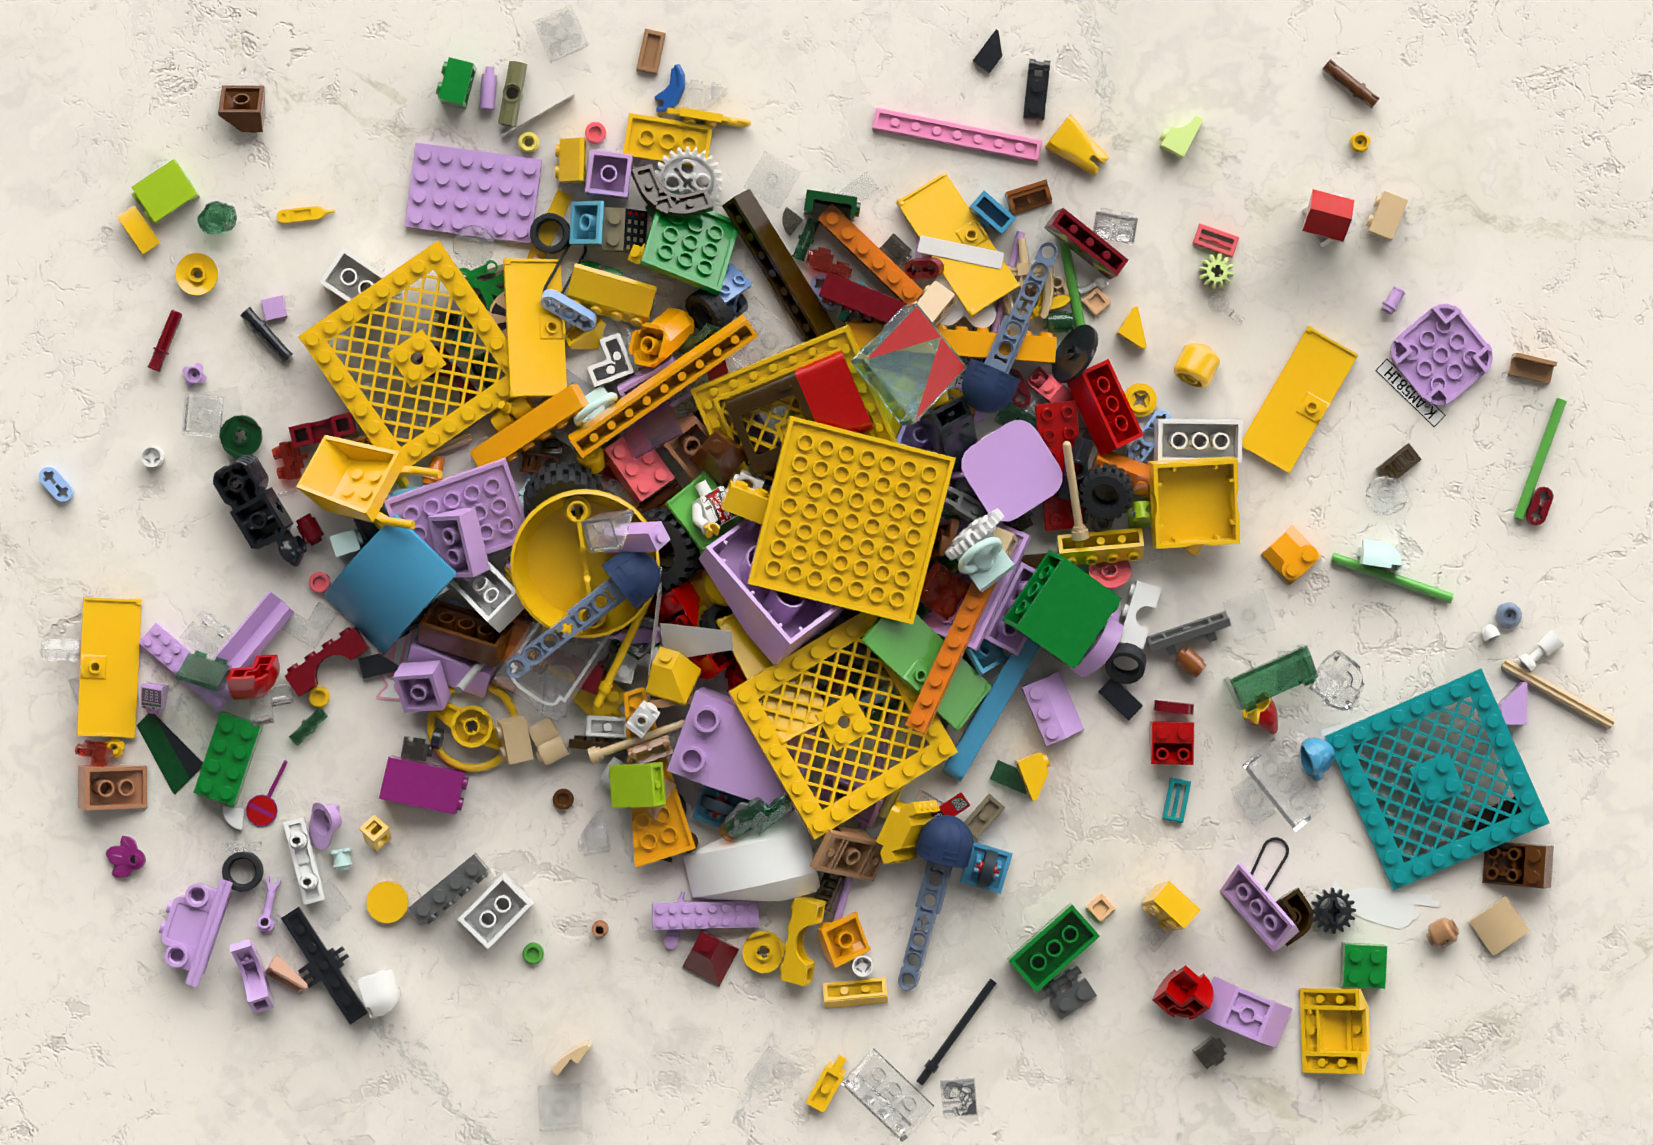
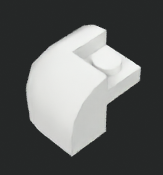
M392 969L380 970L375 974L361 977L357 980L365 1007L369 1008L371 1019L391 1012L398 1004L401 995L400 987H397Z

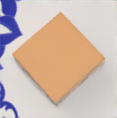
M1098 287L1081 300L1094 317L1111 304L1110 300Z
M1102 893L1086 906L1100 923L1116 909Z

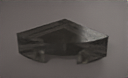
M786 207L783 212L782 223L786 233L791 236L803 219Z

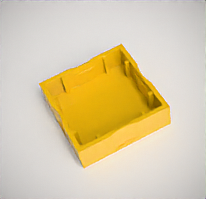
M1230 456L1149 461L1151 537L1154 548H1180L1196 544L1210 546L1240 544V518L1237 507V494L1239 490L1238 459Z

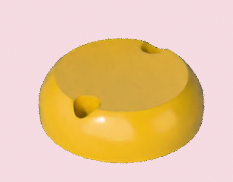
M592 489L562 492L539 504L519 527L511 549L510 570L512 582L524 608L540 624L548 629L568 614L570 608L610 578L602 565L618 553L605 554L596 535L608 524L647 522L645 518L631 504L620 497ZM573 506L575 508V515L571 512ZM579 506L583 508V513L581 515ZM659 550L656 552H646L654 558L660 568ZM607 589L606 591H604L605 593H607V594L609 595V597H610V599H611V601H612V600L614 599V597L611 596V594L609 593L608 589ZM598 596L595 599L597 607H604L607 603L605 596ZM651 598L638 609H635L629 600L625 599L584 632L581 630L573 637L596 638L616 632L636 619L646 608ZM587 609L580 610L578 618L582 621L587 620L586 616L589 611ZM564 623L562 625L563 630L559 634H562L564 631L570 633L572 624L567 625Z

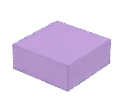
M282 295L261 300L266 321L287 317Z

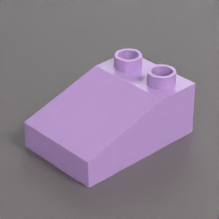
M745 519L707 546L699 560L747 635L775 666L831 625L844 607L748 584L747 581L762 524Z
M706 686L696 690L667 771L703 785L791 813L795 808L731 697ZM813 728L805 732V734L815 736L816 729ZM799 736L788 741L787 745L797 747ZM804 737L801 748L811 751L814 740ZM787 748L792 759H794L796 750ZM800 752L797 763L808 765L810 754ZM798 767L800 773L804 778L806 769Z

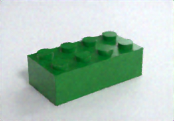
M225 711L220 712L193 793L231 806L237 805L264 725Z
M1070 902L1007 959L1029 985L1038 992L1096 941L1100 935Z

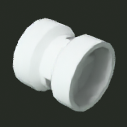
M149 446L143 449L140 458L147 467L156 468L162 465L165 456L160 448Z
M865 954L854 958L852 961L853 972L860 977L868 976L873 970L871 958Z

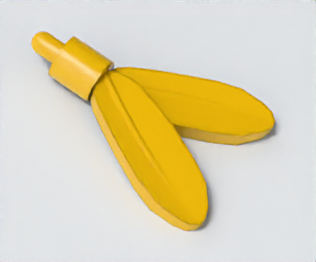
M1043 288L1038 297L1037 306L1029 317L1030 320L1034 317L1037 318L1041 313ZM1066 295L1053 297L1050 310L1065 306L1070 301V297Z

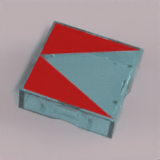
M917 303L904 305L884 326L882 332L851 360V363L866 382L878 392L883 403L901 426L915 424L968 368Z

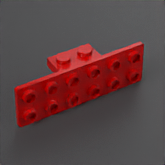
M1076 401L1036 404L1037 431L1059 464L1062 473H1064L1063 465L1065 459L1062 445L1065 441L1071 443L1072 448L1075 437L1079 436ZM1078 464L1074 465L1075 474L1079 470ZM1057 492L1042 502L1044 528L1046 531L1070 529L1074 526L1071 501L1056 497ZM1080 505L1082 521L1086 526L1085 507L1082 508Z

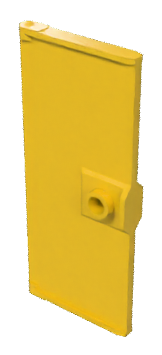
M946 172L896 201L897 206L901 209L919 238L920 236H927L997 251L986 231L975 218ZM931 255L932 258H938L943 262L944 272L942 274L970 317H974L981 310L1020 287L1004 261L1002 262L1001 269Z
M503 259L509 396L512 398L552 397L567 387L565 320L543 308L540 303L543 288L559 259ZM561 264L546 290L553 289L561 293Z
M1307 326L1299 343L1242 438V448L1290 474L1359 355L1321 334L1312 326Z
M83 597L78 671L77 736L136 738L142 599Z
M734 613L716 621L720 630L732 632L733 650L731 651L746 680L773 665L747 635ZM799 675L788 682L797 684ZM804 675L801 686L811 688L813 683L811 676ZM781 686L769 693L779 695ZM786 686L783 697L794 699L796 688ZM800 689L798 701L808 703L810 692ZM815 693L812 704L823 707L824 701L821 695ZM768 696L765 708L776 710L778 699ZM763 697L758 699L760 704H762ZM782 700L780 712L790 714L793 703ZM797 704L794 715L805 718L807 706ZM811 708L808 719L818 722L815 724L807 722L805 729H803L804 721L793 718L790 730L797 731L795 734L789 733L786 736L785 731L775 729L780 736L778 738L780 744H785L786 741L788 742L799 736V734L807 732L825 722L824 719L819 721L815 715L822 710ZM765 711L773 724L775 713ZM779 715L776 726L787 729L790 717Z

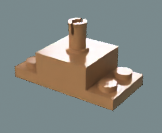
M838 825L832 830L828 829L827 833L821 836L823 841L810 864L812 869L874 881L883 864L880 855L883 845L877 843V839L872 838L862 829Z

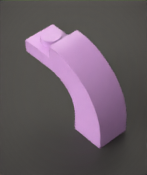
M1118 609L1111 614L1107 620L1106 627L1098 633L1094 645L1088 648L1081 664L1076 666L1075 669L1068 666L1069 669L1084 678L1098 670L1109 659L1118 645L1124 627L1119 623L1120 611Z
M248 939L229 945L230 951L239 967L246 990L247 1001L252 1012L256 1014L274 1008L269 982L255 944L253 945L251 940Z

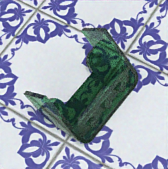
M1299 644L1297 649L1233 678L1226 677L1224 681L1238 710L1245 709L1247 713L1258 708V703L1302 683L1304 686L1316 682L1315 677L1318 676L1308 646Z

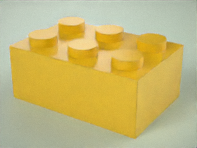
M1170 881L1157 884L1141 902L1144 906L1143 910L1149 916H1155L1159 920L1158 924L1166 931L1185 929L1201 911Z

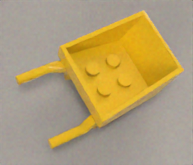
M324 435L296 488L323 510L372 522L379 530L384 525L414 529L415 521L391 518L379 512L395 482L400 489L408 487L409 482L406 477L420 475L441 478L443 473L442 470L404 466L406 460L400 451Z

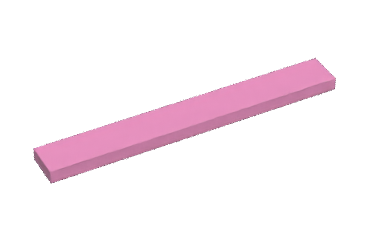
M876 108L872 128L874 130L1034 162L1039 160L1042 145L1041 140Z

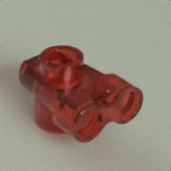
M86 739L83 744L79 743L76 745L75 754L91 757V765L104 767L108 765V759L112 758L113 749L107 747L105 742H94Z

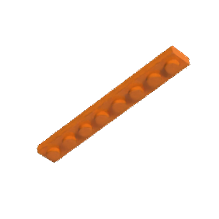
M972 581L905 725L926 735L997 582L981 592Z

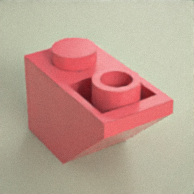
M1040 366L1025 381L1048 403L1072 401L1074 399L1071 392L1061 382L1057 381Z

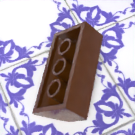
M436 599L418 624V643L497 667L505 655L514 623L510 622L499 633L478 612Z

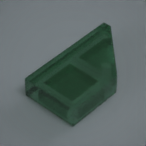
M997 760L990 780L1026 795L1027 791L1018 768Z

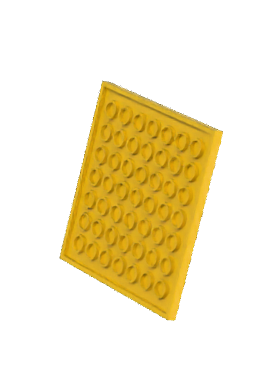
M789 416L747 583L913 624L956 458Z

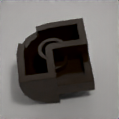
M1299 888L1289 891L1275 901L1300 931L1285 944L1286 946L1304 936L1310 930L1313 923L1314 912Z

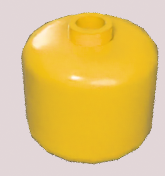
M1189 343L1183 347L1174 365V373L1180 380L1191 386L1206 388L1210 385L1220 365V359L1209 346Z

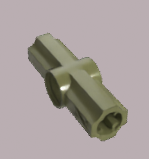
M509 61L498 124L516 127L528 64ZM510 89L518 90V96L515 99H509L507 92Z

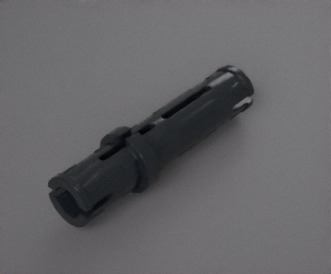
M251 307L247 308L240 315L253 329L252 332L254 334L257 333L283 363L293 355L266 325L267 322L265 320L262 321Z

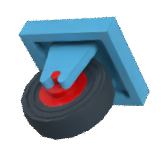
M703 785L692 818L732 832L733 825H725V818L740 802H743L744 798Z
M973 841L968 867L963 869L960 882L1001 894L1013 853Z

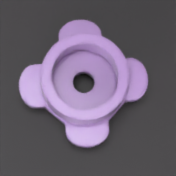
M196 363L194 366L183 368L182 372L185 374L188 386L192 387L196 383H204L206 381V376L202 371V364Z

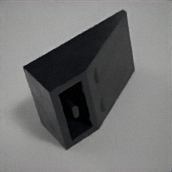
M963 396L918 418L935 452L956 458L952 473L961 468V459L964 452L978 442L973 416Z

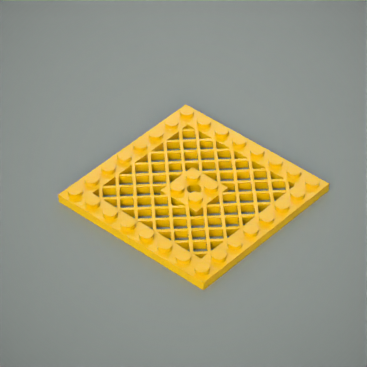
M439 240L298 336L373 446L400 451L406 460L404 466L414 465L498 407L500 401L506 402L512 398L509 396L507 338ZM434 270L437 276L427 274ZM422 278L421 288L410 287V285ZM426 278L437 279L435 291L424 289ZM440 282L443 283L450 294L439 292ZM405 289L403 301L392 299ZM408 290L420 292L418 303L406 301ZM423 292L435 294L433 306L421 304ZM438 295L450 297L448 309L436 307ZM453 299L461 311L451 310ZM387 302L385 312L374 311ZM391 302L402 304L400 315L389 313ZM405 305L417 306L415 318L404 316ZM420 307L432 309L430 321L418 319ZM435 310L447 312L445 324L433 322ZM450 313L462 315L460 327L448 324ZM369 314L368 325L356 323ZM373 314L385 316L383 327L371 325ZM388 317L399 318L398 330L386 328ZM465 317L474 329L463 327ZM403 319L414 321L412 333L401 331ZM418 322L429 324L428 334L423 329L416 333ZM433 325L444 327L442 338L431 337ZM352 326L350 337L339 335ZM356 326L367 328L365 339L354 337ZM447 328L459 330L457 341L446 339ZM370 329L382 331L380 342L369 340ZM462 330L474 333L472 344L460 342ZM385 331L397 333L395 345L383 343ZM400 334L411 336L398 345ZM477 334L486 347L475 345ZM334 338V343H333V348H332V346L329 344V341ZM338 338L349 340L348 351L336 349ZM431 340L441 342L440 353ZM353 341L364 343L362 354L351 352ZM368 343L379 345L377 357L366 355ZM445 343L456 344L454 356L443 354ZM460 345L471 347L469 359L458 357ZM383 346L394 348L387 353L392 360L381 358ZM474 348L486 350L484 362L472 360ZM489 351L498 364L487 362ZM415 352L421 353L423 356V362L419 365H415L411 361V356ZM336 353L347 355L345 365ZM350 355L362 358L360 369L348 367ZM365 358L377 360L375 372L363 370ZM443 358L454 359L452 371L440 369L447 364ZM457 360L468 362L466 374L455 372ZM380 361L391 363L390 374L378 373ZM472 363L483 365L481 376L470 375ZM395 365L403 377L393 375ZM486 366L498 368L496 379L485 377ZM502 369L506 376L500 379ZM349 371L359 372L357 383ZM436 372L434 383L423 381ZM439 372L451 374L449 386L437 384ZM362 373L374 375L372 387L361 385ZM454 375L466 377L464 388L452 386ZM377 376L389 378L387 389L375 387ZM469 378L480 380L479 391L467 389ZM392 379L403 381L402 392L390 390ZM484 381L495 382L482 391ZM407 383L411 388L418 384L416 395L405 393ZM422 384L433 386L431 398L420 396ZM437 387L448 389L446 400L435 399ZM361 388L371 390L369 400ZM451 390L463 392L461 403L450 401ZM375 391L386 393L384 404L373 402ZM466 392L477 394V396L465 403ZM389 394L401 395L399 407L388 405ZM404 396L416 398L414 410L402 408ZM419 399L431 401L429 412L417 410ZM434 402L445 404L444 415L432 413ZM449 405L460 406L447 415ZM373 406L383 407L382 418ZM387 408L398 410L396 422L385 420ZM402 411L413 413L411 424L400 423ZM416 414L428 416L426 427L415 425ZM431 417L442 418L430 427ZM385 423L395 425L394 436ZM399 426L410 428L408 439L397 437ZM414 429L424 430L423 433L412 439ZM397 441L407 443L401 447Z
M849 325L690 389L709 435L718 427L736 441L734 434L738 435L737 431L733 428V422L730 427L725 415H729V412L725 409V402L721 406L720 400L732 397V395L751 389L842 350L864 405L870 412L876 429L869 431L870 435L898 443ZM792 395L790 403L777 400L773 402L770 411L758 408L753 411L750 419L742 416V421L748 423L747 433L751 425L762 429L759 438L748 434L749 439L756 442L755 452L759 444L770 448V450L776 448L775 444L778 437L783 443L789 419L787 416L790 409L799 412L793 415V417L805 419L801 408L792 405L795 399L794 395ZM776 403L787 407L784 417L773 413ZM756 411L768 415L764 425L753 421ZM770 417L780 420L774 423L776 430L767 426ZM764 431L776 435L773 444L761 440ZM745 460L729 478V482L730 480L733 481L735 473L740 475L742 469L750 472ZM768 474L762 476L763 478L768 479L770 481H773L774 478L773 476H770ZM749 480L743 481L748 484V487H753V484Z
M864 612L856 614L791 653L777 665H771L728 691L813 840L827 833L828 829L832 830L958 753L937 714H935L926 735L912 731V728L909 727L908 729L898 727L900 716L908 718L910 715L902 712L903 704L911 713L919 695L911 691L901 681V678L879 657L878 659L871 658V650L868 647L865 656L855 653L858 642L863 643L862 639L859 638L864 636L879 616ZM853 642L851 652L841 650ZM835 653L833 663L824 661V659ZM840 653L850 656L847 666L837 664ZM854 657L864 659L862 670L852 668ZM868 661L878 663L876 674L866 672ZM817 664L815 674L806 671ZM822 664L832 666L829 677L819 675ZM882 666L886 671L887 675L889 676V678L880 676ZM836 668L846 670L844 681L834 679ZM851 672L860 674L858 685L848 683ZM799 675L797 684L788 682ZM804 675L814 677L811 688L801 686ZM865 675L875 678L872 689L863 687ZM818 678L828 681L826 692L816 690ZM879 679L889 681L887 692L877 690ZM833 682L842 685L840 696L830 693ZM893 685L900 696L891 694ZM781 686L779 695L769 693ZM786 686L796 688L794 699L783 697ZM847 686L857 688L855 698L852 693L845 696ZM800 689L810 692L808 703L798 701ZM861 690L871 692L869 703L859 701ZM815 693L824 695L823 707L812 704ZM876 694L885 696L883 707L873 705ZM768 696L778 699L776 710L765 708ZM761 697H763L762 704H760L758 700ZM829 697L839 699L827 706ZM890 697L900 700L897 711L887 709ZM782 700L793 703L790 714L780 712ZM797 704L807 706L805 718L794 715ZM859 705L867 707L866 715H864ZM811 708L822 710L815 715L819 721L824 719L825 722L817 726L815 736L805 734V732L799 734L797 747L787 745V741L785 744H780L778 739L780 736L775 729L785 731L786 736L789 733L795 734L797 731L790 730L793 718L804 721L803 729H805L807 722L814 724L818 722L808 719ZM872 708L882 711L879 722L870 720ZM765 711L775 713L773 724ZM886 712L896 714L894 725L884 723ZM779 715L790 717L787 729L776 726ZM841 716H845L849 720L846 728H841L838 725V720ZM869 723L878 725L876 736L866 734L873 730ZM883 727L892 729L890 740L880 738ZM821 728L827 736L828 740L819 737ZM897 730L907 733L904 744L894 742ZM911 734L921 736L918 748L909 745ZM804 737L814 740L811 751L801 748ZM860 738L858 747L848 745ZM865 738L874 740L872 751L862 749ZM925 740H926V742H927L928 745L925 746V747H923V746H924V742H925ZM818 741L828 743L826 754L816 752ZM879 741L889 744L886 755L877 753ZM893 745L903 747L901 758L891 756ZM832 747L835 751L842 749L840 758L830 756ZM787 748L796 750L794 759H792ZM847 748L857 751L854 762L844 760ZM907 749L917 751L906 758ZM800 752L810 754L808 765L797 763ZM861 752L871 754L868 766L859 764ZM814 756L824 758L822 769L812 767ZM875 756L885 758L883 769L873 767ZM829 759L839 762L836 773L826 771ZM890 760L899 762L888 769ZM843 763L853 765L850 777L841 774ZM798 767L806 769L804 778L800 773ZM857 767L867 769L865 780L855 778ZM811 770L821 773L818 784L808 782ZM872 771L881 773L870 780ZM825 774L835 776L832 788L823 785ZM839 778L849 780L847 791L837 789ZM854 781L863 784L852 791ZM808 785L817 787L815 797ZM821 789L831 791L829 802L819 800ZM836 792L845 794V796L834 802ZM819 804L827 805V807L821 809Z

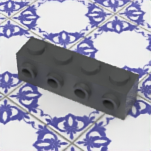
M474 853L408 909L421 924L425 921L428 924L438 917L437 911L441 908L444 910L448 909L455 903L452 900L458 894L462 897L471 890L470 884L474 881L478 884L486 878L487 874L485 872L489 868L478 854Z

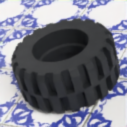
M562 461V464L550 463V467L547 468L543 466L539 469L538 474L536 472L532 474L530 481L525 485L523 495L524 517L526 518L533 509L545 500L562 492L577 489H592L604 492L602 483L599 482L596 474L591 473L589 468H581V464L578 463L571 465L569 462ZM580 506L579 508L581 515L583 513V508Z
M660 507L653 508L641 515L647 522L661 521L670 537L669 541L675 552L673 566L665 567L660 565L659 568L661 570L660 584L662 582V592L665 590L670 591L688 581L697 572L696 569L701 565L699 560L701 556L700 550L667 507L663 509Z

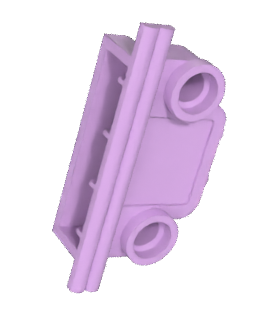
M220 879L218 888L201 883L193 884L187 888L185 895H181L173 901L170 900L167 905L166 913L169 914L167 920L162 921L159 933H162V942L169 946L165 951L164 957L169 966L189 971L185 982L187 985L198 987L201 976L206 971L232 894L230 891L233 882Z

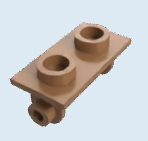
M667 734L627 748L632 764H647L673 755V749Z

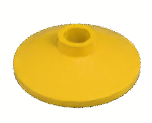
M191 253L183 257L178 263L176 280L185 292L192 295H203L211 291L216 285L218 268L209 256L203 253ZM196 271H201L202 276L200 278H195L194 273Z

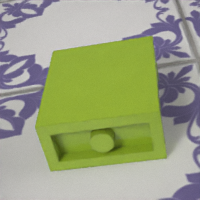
M175 159L131 187L134 191L132 196L138 204L142 203L146 210L143 213L150 222L154 221L156 224L190 200L194 201L200 197Z
M663 762L609 765L612 808L666 805Z

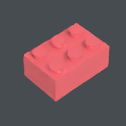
M639 426L603 450L607 465L636 505L675 478Z

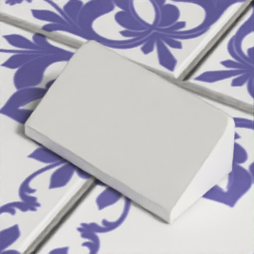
M587 715L584 736L627 739L625 717Z

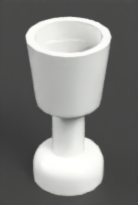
M1549 630L1537 643L1539 648L1532 654H1522L1519 657L1520 661L1530 672L1536 668L1535 661L1542 655L1546 654L1549 656L1564 646L1563 642L1552 630Z

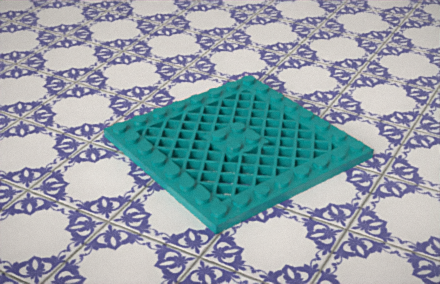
M1482 668L1325 735L1327 741L1333 746L1336 762L1393 890L1550 824ZM1467 697H1471L1473 703L1466 701L1464 699ZM1457 702L1454 712L1444 708ZM1461 702L1472 706L1468 717L1457 713ZM1475 708L1481 722L1471 719ZM1438 710L1434 720L1425 717ZM1442 711L1452 714L1449 725L1438 722ZM1456 716L1466 720L1463 731L1452 727ZM1418 719L1415 729L1405 725ZM1422 719L1433 723L1429 734L1418 730ZM1470 722L1480 725L1477 736L1466 733ZM1436 725L1447 729L1443 739L1432 736ZM1399 727L1395 737L1386 734V732ZM1403 728L1413 731L1410 742L1399 739ZM1483 729H1485L1490 742L1480 738ZM1450 730L1461 734L1457 745L1446 741ZM1417 733L1427 737L1423 748L1413 744ZM1379 736L1376 745L1366 742ZM1383 736L1394 740L1390 751L1379 747ZM1464 736L1475 739L1471 750L1461 747ZM1431 739L1441 742L1438 753L1427 750ZM1478 741L1489 745L1485 756L1475 752ZM1397 742L1408 746L1404 756L1393 752ZM1360 744L1356 753L1353 747ZM1445 744L1455 748L1452 758L1448 751L1442 753ZM1363 745L1374 748L1371 759L1360 756ZM1411 747L1422 751L1418 762L1407 758ZM1492 747L1499 761L1489 758ZM1378 750L1388 754L1384 765L1374 761ZM1459 750L1469 753L1466 764L1455 760ZM1425 753L1435 756L1422 762ZM1473 755L1483 759L1480 769L1469 766ZM1391 756L1402 759L1399 770L1388 766ZM1359 759L1369 762L1365 772ZM1406 761L1415 764V766L1409 768L1412 775L1402 772ZM1487 761L1498 764L1494 775L1483 771ZM1372 764L1383 768L1379 779L1368 775ZM1454 764L1464 767L1461 777H1459ZM1501 767L1507 780L1497 777ZM1386 769L1397 773L1393 784L1382 780ZM1467 769L1478 773L1474 783L1463 780ZM1400 775L1411 779L1407 789L1396 786ZM1481 775L1492 778L1488 789L1478 785ZM1367 778L1377 782L1374 792ZM1496 780L1506 784L1502 794L1492 791ZM1414 781L1420 794L1410 791ZM1462 783L1472 786L1469 797L1459 794L1466 791ZM1380 784L1391 787L1388 798L1377 794ZM1509 786L1515 799L1506 796ZM1476 788L1487 792L1483 803L1472 799ZM1395 789L1405 792L1402 803L1391 800ZM1409 794L1419 798L1416 808L1405 805ZM1490 794L1500 797L1497 808L1486 804ZM1452 797L1449 806L1440 803V801ZM1456 797L1467 800L1463 811L1453 808ZM1376 798L1386 801L1382 811ZM1504 799L1515 803L1511 814L1500 810ZM1422 801H1424L1426 807L1433 805L1430 814L1419 810ZM1471 802L1481 806L1477 817L1467 813ZM1389 803L1400 806L1396 817L1386 814ZM1437 805L1447 809L1444 819L1433 816ZM1519 805L1521 812L1515 814L1517 807ZM1403 808L1414 812L1410 823L1399 819ZM1484 808L1495 811L1491 822L1481 819ZM1451 811L1461 814L1458 825L1447 821ZM1499 813L1508 816L1507 818L1496 822ZM1417 814L1428 817L1424 828L1414 824ZM1465 816L1476 820L1472 831L1461 827ZM1384 817L1394 820L1391 831ZM1431 819L1442 823L1438 833L1427 830ZM1398 822L1408 826L1405 836L1394 833ZM1479 822L1489 825L1476 831ZM1445 825L1456 828L1452 839L1442 835ZM1412 828L1423 831L1419 842L1408 838ZM1459 830L1469 833L1468 835L1456 839ZM1426 833L1436 836L1433 847L1422 844ZM1393 836L1403 840L1400 849H1398ZM1440 838L1449 842L1437 848ZM1406 841L1417 845L1413 856L1403 852ZM1420 847L1430 850L1424 854L1417 856ZM1402 856L1410 858V860L1404 862Z

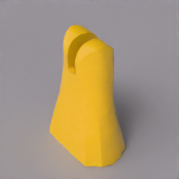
M1071 114L1044 146L1047 150L1070 161L1094 176L1100 171V168L1090 160V157H1094L1095 160L1102 164H1105L1109 159L1104 150L1089 136Z

